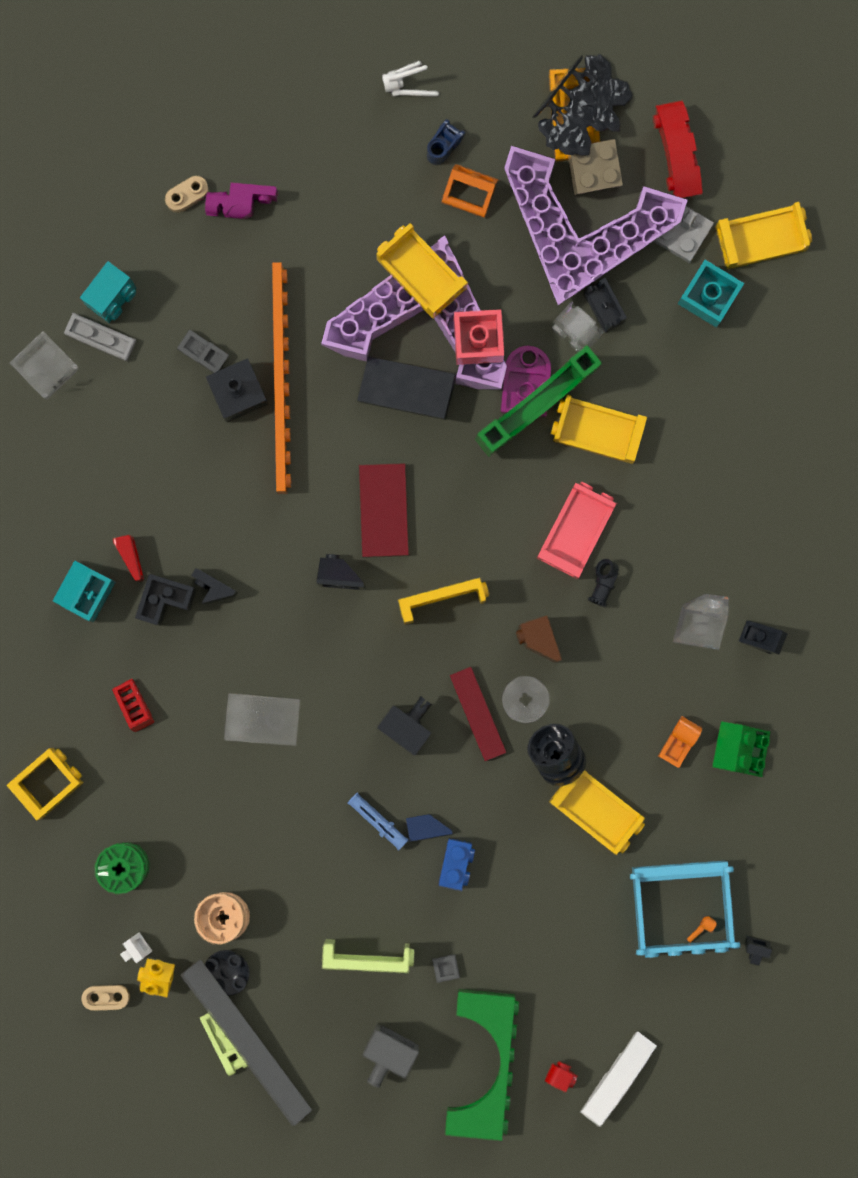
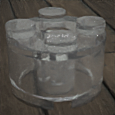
M572 301L552 322L554 324L552 327L553 331L563 340L565 337H568L571 340L569 342L570 346L576 352H579L587 345L591 348L605 333L602 328L597 330L596 322L580 307H575Z
M530 676L518 677L509 682L504 688L501 699L502 707L512 720L520 723H531L537 721L545 714L549 706V693L547 688L538 679ZM523 693H526L527 697H531V701L528 702L526 707L523 703L519 702V698L523 697Z

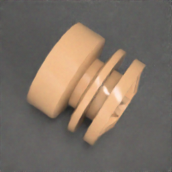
M221 892L206 897L198 905L194 923L197 932L203 939L214 944H223L239 938L246 931L250 922V912L246 902L240 896L234 893ZM223 911L224 914H229V919L226 921L220 920V915L223 914Z

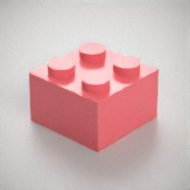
M501 310L454 312L456 365L503 362L504 345Z

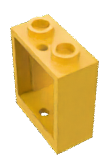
M49 748L7 784V787L37 821L43 819L83 784L80 779L82 777L81 773L74 766L69 767L65 762L67 757L60 749ZM50 758L71 784L42 807L23 785L22 781Z

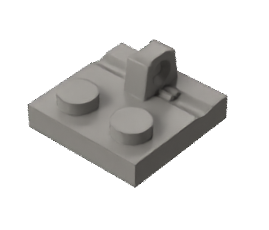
M686 206L681 222L653 242L690 263L714 222Z

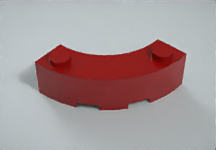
M683 101L657 105L656 115H653L654 127L659 129L669 171V177L666 178L668 191L673 192L674 196L680 198L703 194L700 166H698L695 153L693 154V152L697 151L694 134L690 130L688 123L690 119Z

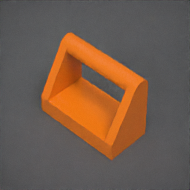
M456 164L451 171L442 203L485 218L498 179ZM455 180L487 191L483 207L450 196Z

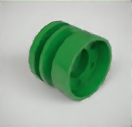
M120 842L104 849L98 856L95 864V876L99 884L106 891L115 894L127 893L139 887L146 880L150 870L146 852L139 845L131 842ZM120 863H122V867L126 868V871L121 874L116 869V866L120 865Z

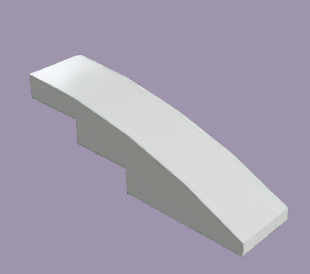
M636 1032L624 1051L619 1054L610 1070L604 1074L581 1110V1113L600 1127L641 1071L656 1045L641 1033Z

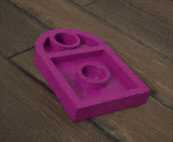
M533 346L519 347L507 358L501 413H507L550 378V361L547 355L539 348ZM524 353H533L535 361L532 364H526L522 359ZM546 411L544 414H542L540 417H546V416H547V411Z

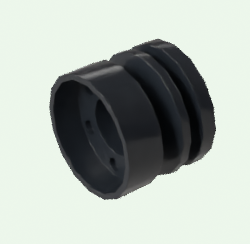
M549 724L538 729L529 739L527 746L528 756L547 783L553 786L571 784L585 770V753L568 727L561 724Z

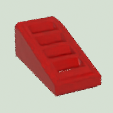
M126 535L114 538L113 543L135 581L142 582L144 576L134 537Z
M133 679L112 689L130 730L137 732L155 722ZM132 689V693L122 698L121 694ZM136 697V701L126 706V702ZM140 706V710L130 714L129 711ZM144 715V717H142V718H140V719L134 721V720L137 719L138 717Z

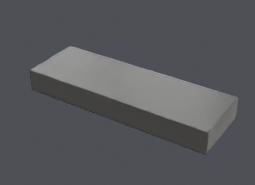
M75 313L72 314L64 331V335L128 362L137 342L133 338Z

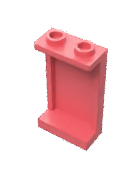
M583 482L580 485L575 483L536 558L575 579L580 577L616 506V503L613 502V497L605 493L599 495L592 491L593 487Z

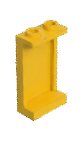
M795 202L792 206L730 221H728V218L719 220L716 224V229L726 269L806 251L810 243H812V236L810 230H806L804 222L806 221L805 209L800 207L799 202Z
M411 223L406 227L403 225L394 233L395 237L391 241H384L377 248V261L434 319L467 289L468 282L462 276L458 277L414 231V226Z
M568 394L565 400H560L557 412L561 413L559 422L554 421L551 434L555 435L554 442L630 464L634 463L647 417L642 415L633 416L571 398V395Z
M480 578L399 599L405 625L414 623L411 613L412 608L472 592H477L480 604L485 603L486 597L489 596L486 582L481 583Z
M585 770L571 784L560 786L549 800L552 805L615 855L619 852L624 853L630 845L629 838L633 833L637 835L645 826L643 823L645 818L637 813Z

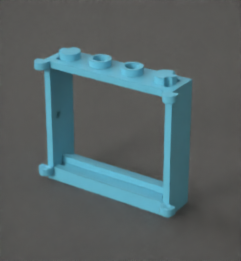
M723 860L632 867L630 879H633L639 949L636 950V955H645V957L652 958L659 957V953L668 952V956L682 955V951L691 950L692 954L706 953L705 949H715V952L729 951V947L739 948L740 942L734 941L729 872L734 871L733 866L728 867V862ZM721 876L726 940L645 946L640 882Z

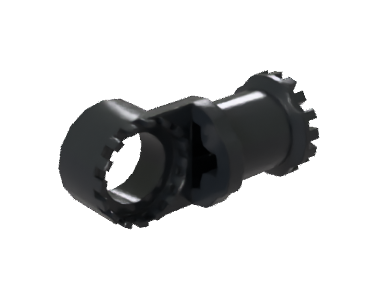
M602 559L598 562L595 569L597 575L595 580L596 586L592 596L588 597V601L594 604L598 603L597 605L604 608L607 607V599L611 590H614V583L619 575L618 564L609 559ZM611 565L610 572L604 576V569L606 566Z

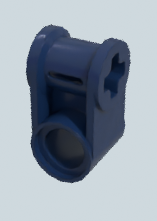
M446 119L427 146L428 161L434 165L444 163L452 151L461 143L466 132L458 130L450 124V120ZM435 148H439L443 151V153L441 155H435L431 151Z

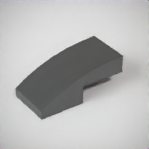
M191 330L187 332L177 347V350L213 373L219 371L229 356Z

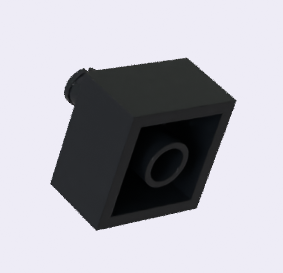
M248 358L206 376L226 423L269 405Z
M421 696L409 713H404L393 705L377 727V729L414 756L431 734L430 731L420 725V720L432 704L427 701L420 708L425 701Z

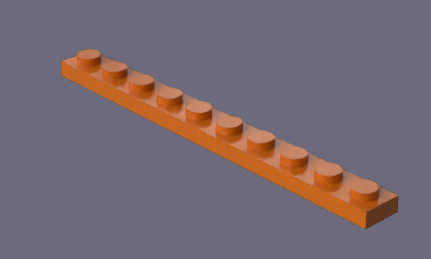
M282 262L272 263L276 492L278 494H287V488H291V474H287V465H291V452L286 451V442H290V428H286V419H290V406L286 405V397L290 396L289 383H285V374H289V360H285V351H289V339L284 337V328H288V315H284V306H288V292H284L283 283H288L287 269H283Z

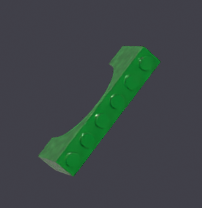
M588 345L585 346L534 392L480 431L475 441L488 457L492 456L591 376L600 367L601 361Z
M458 989L456 1016L469 1018L479 1023L492 1035L500 1052V1068L494 1084L480 1099L464 1106L447 1107L445 1135L502 1141V1134H507L508 1119H504L505 1110H509L510 1096L506 1095L507 1086L512 1085V1072H508L509 1062H514L515 1048L510 1047L511 1039H516L517 1025L513 1024V1015H518L519 1001H515L514 994Z

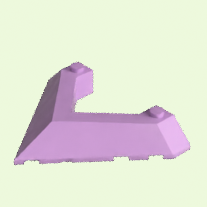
M511 146L504 169L558 305L662 236L682 220L687 204L686 199L643 186L636 209L600 227L598 230L578 238L549 183L555 159Z
M443 236L430 248L458 277L462 276L464 278L461 268L449 247V243L446 237ZM390 275L372 288L365 296L349 305L346 310L327 321L321 345L343 356L367 362L373 339L424 309ZM467 285V289L434 318L455 353L454 312L480 311L469 285ZM504 359L503 362L459 365L455 384L475 389H501L507 366Z

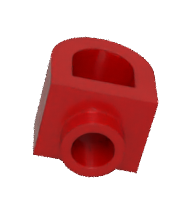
M558 1061L557 1064H551L544 1081L566 1092L568 1087L573 1088L578 1075L570 1071L571 1066Z

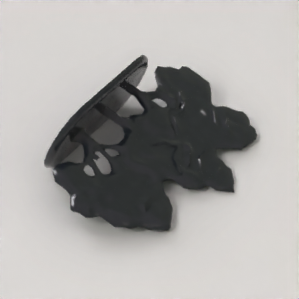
M601 54L597 56L586 55L584 59L585 71L577 72L575 69L583 59V55H581L567 70L532 116V118H536L545 107L551 108V119L545 118L540 120L538 128L546 137V146L552 150L559 149L565 155H590L591 140L587 132L589 126H592L596 131L609 129L620 132L619 117L613 111L612 106H625L632 99L633 95L627 81L611 77V63ZM573 74L579 86L568 90L564 83ZM583 77H588L590 81L587 82ZM560 89L570 98V102L566 107H558L553 101L554 96ZM561 110H566L567 113L563 114ZM557 111L563 117L564 123L562 125L559 124L556 118L558 117ZM553 120L556 122L557 126L552 125Z

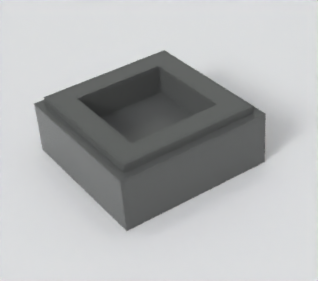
M455 954L432 959L437 983L460 978Z

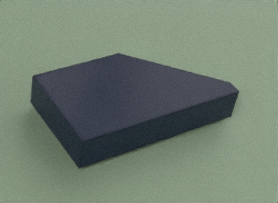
M430 814L406 818L410 841L452 834L451 829Z

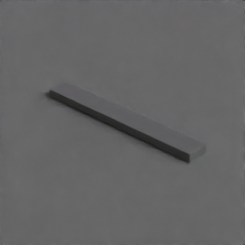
M201 959L184 971L181 977L290 1124L295 1126L312 1109Z

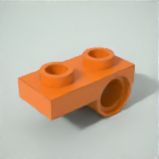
M681 716L658 757L679 768L690 748L699 738L702 728Z

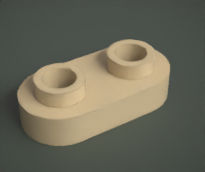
M193 176L170 189L165 196V202L171 211L182 212L207 196L208 185L202 177ZM199 184L200 188L198 190H193V185ZM174 196L181 197L178 202L173 201Z
M94 985L87 988L82 994V1003L89 1010H119L125 1007L130 1000V993L123 985ZM117 992L122 995V1000L120 1001L114 997ZM92 993H96L99 996L98 1001L91 999Z

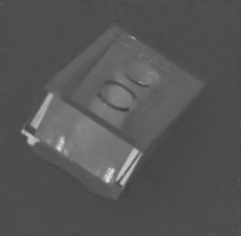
M228 693L224 740L296 746L300 699Z

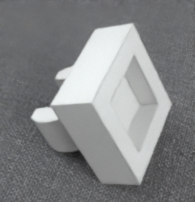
M139 932L123 943L127 950L120 955L125 962L133 958L137 963L150 954L152 950Z

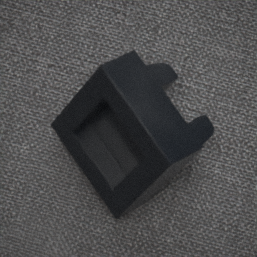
M750 936L746 937L745 948L746 952L749 953L750 964L759 966L762 957L770 958L772 951L770 941Z

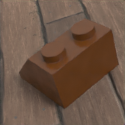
M547 615L518 626L519 630H517L516 635L520 645L524 644L526 649L554 663L562 660Z

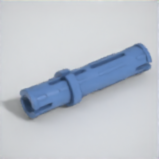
M358 792L349 800L348 804L377 829L381 837L384 836L397 850H400L409 840L393 826L394 823L392 821L388 822Z

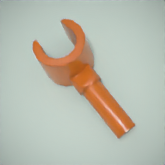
M709 916L704 917L700 926L687 940L691 943L704 929L711 933L717 925L716 921Z

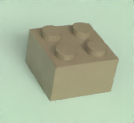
M615 139L592 143L590 155H568L575 195L617 188L623 185Z

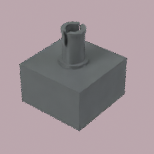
M377 1023L363 1052L364 1057L376 1062L367 1082L380 1088L389 1070L405 1078L419 1052V1045Z

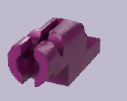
M231 183L230 194H227V191L207 192L205 213L208 216H219V212L223 209L225 218L246 219L253 217L254 200H258L259 203L271 204V201L277 202V187Z

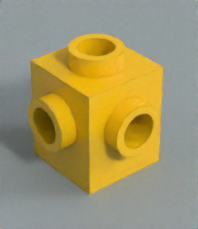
M147 958L145 967H140L137 981L141 982L140 991L150 995L168 997L175 965Z

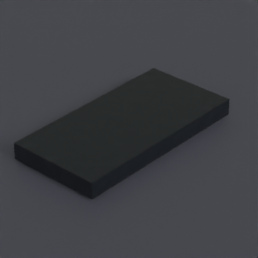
M368 357L357 401L446 420L456 375Z

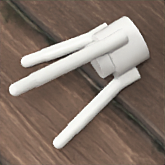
M420 61L382 75L386 93L392 92L393 96L439 95L436 91L399 89L404 87L402 78L427 70L428 67L426 65L418 67L421 65Z

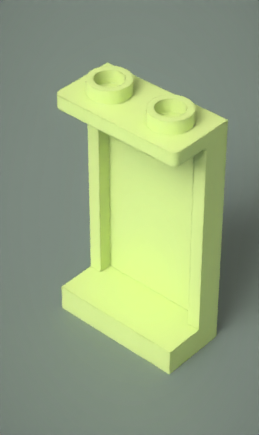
M326 939L323 947L322 968L408 972L409 966H413L414 949H410V943H405L404 957L335 954V940Z

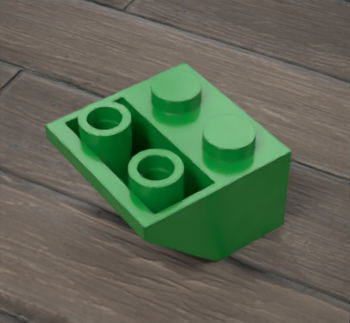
M721 721L712 767L762 777L767 748L770 743V731Z

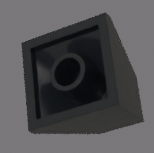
M326 554V558L320 557L316 583L319 587L365 590L364 582L343 559H339L340 555Z

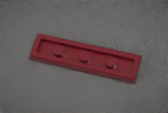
M469 667L449 675L484 761L506 753L472 668Z

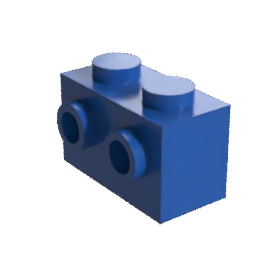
M448 838L439 886L462 891L463 885H468L470 872H467L466 868L468 862H473L475 849L471 848L472 844L470 842Z

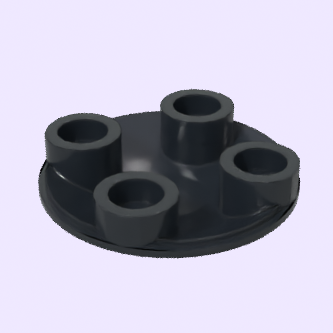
M231 950L217 951L205 962L206 968L227 996L235 995L246 987L250 977L249 966L246 960L237 952Z

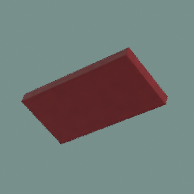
M405 464L359 465L362 557L409 556Z

